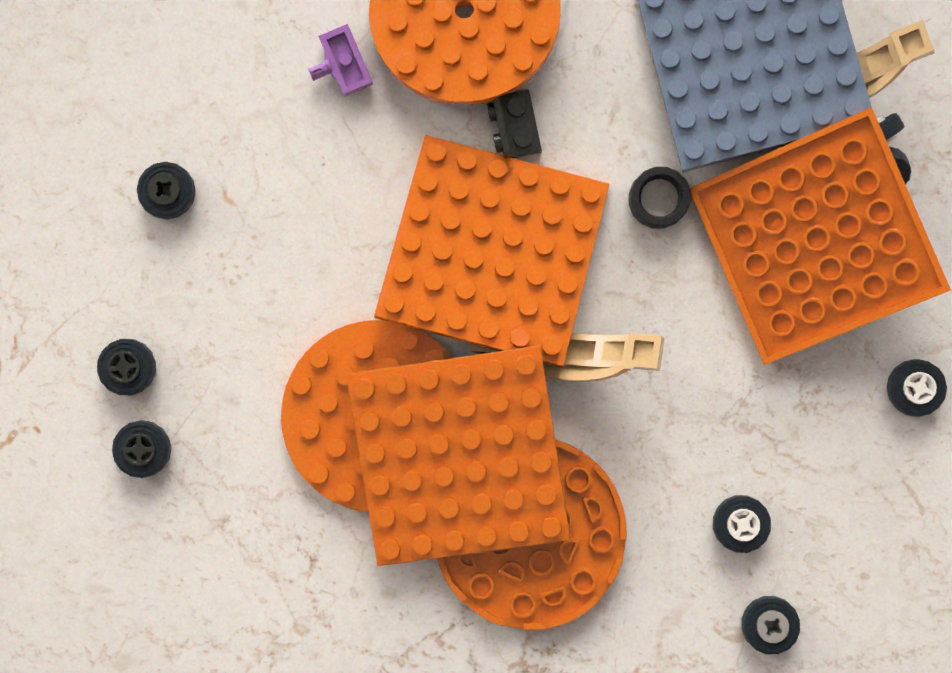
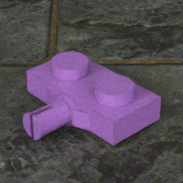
M348 24L318 36L325 51L326 62L308 68L313 81L331 74L338 81L344 97L373 85Z

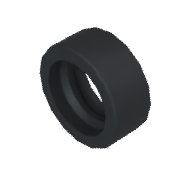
M653 167L644 171L633 182L629 191V207L633 216L642 225L652 229H665L676 224L687 213L691 203V190L687 180L678 171L669 167ZM655 179H663L670 182L678 193L676 208L666 216L649 214L641 203V193L644 186Z

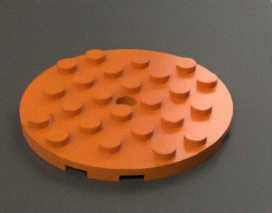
M370 0L369 22L372 37L387 69L401 84L412 92L434 102L447 105L452 103H471V106L485 104L496 100L498 97L514 89L515 91L520 89L546 63L556 43L560 27V0ZM471 5L474 12L468 18H460L456 15L457 7Z
M383 320L361 321L345 325L314 343L293 369L286 384L281 408V425L285 445L292 462L302 477L317 492L329 500L347 508L369 512L347 374L453 358L452 355L439 342L421 330Z
M556 439L570 540L437 558L441 572L455 595L469 608L478 613L479 616L501 626L521 628L523 630H541L563 625L578 618L600 601L599 599L605 594L610 585L613 584L623 562L627 539L626 519L621 499L614 484L592 458L570 444Z

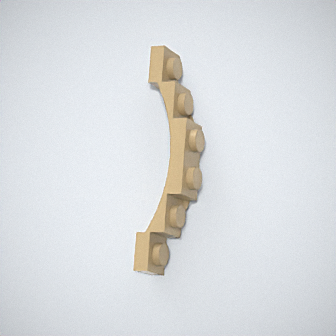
M923 20L894 31L885 39L857 52L869 98L891 84L909 63L935 53Z
M572 333L563 367L560 368L544 363L545 375L547 378L556 380L591 382L617 377L627 371H631V369L660 371L664 338L657 335L629 333V335ZM470 345V351L473 353L497 352L485 347Z

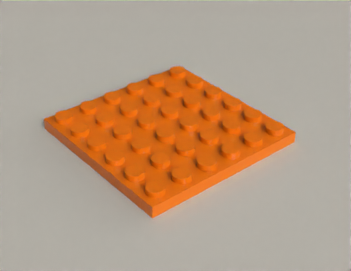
M872 107L690 188L691 196L764 365L951 291Z
M425 135L374 318L496 351L541 345L543 362L562 368L610 184L511 157L504 158L503 155Z
M541 345L347 374L377 566L570 540Z

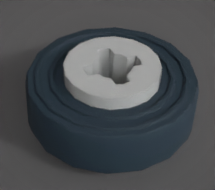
M762 596L753 600L745 608L741 619L742 632L746 641L755 650L764 654H780L789 650L796 643L800 633V619L795 608L786 600L777 596Z

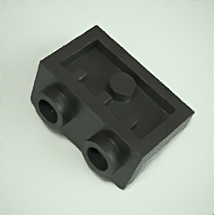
M529 89L507 93L487 103L490 122L496 121L498 133L493 134L497 153L503 152L504 158H518L542 152Z

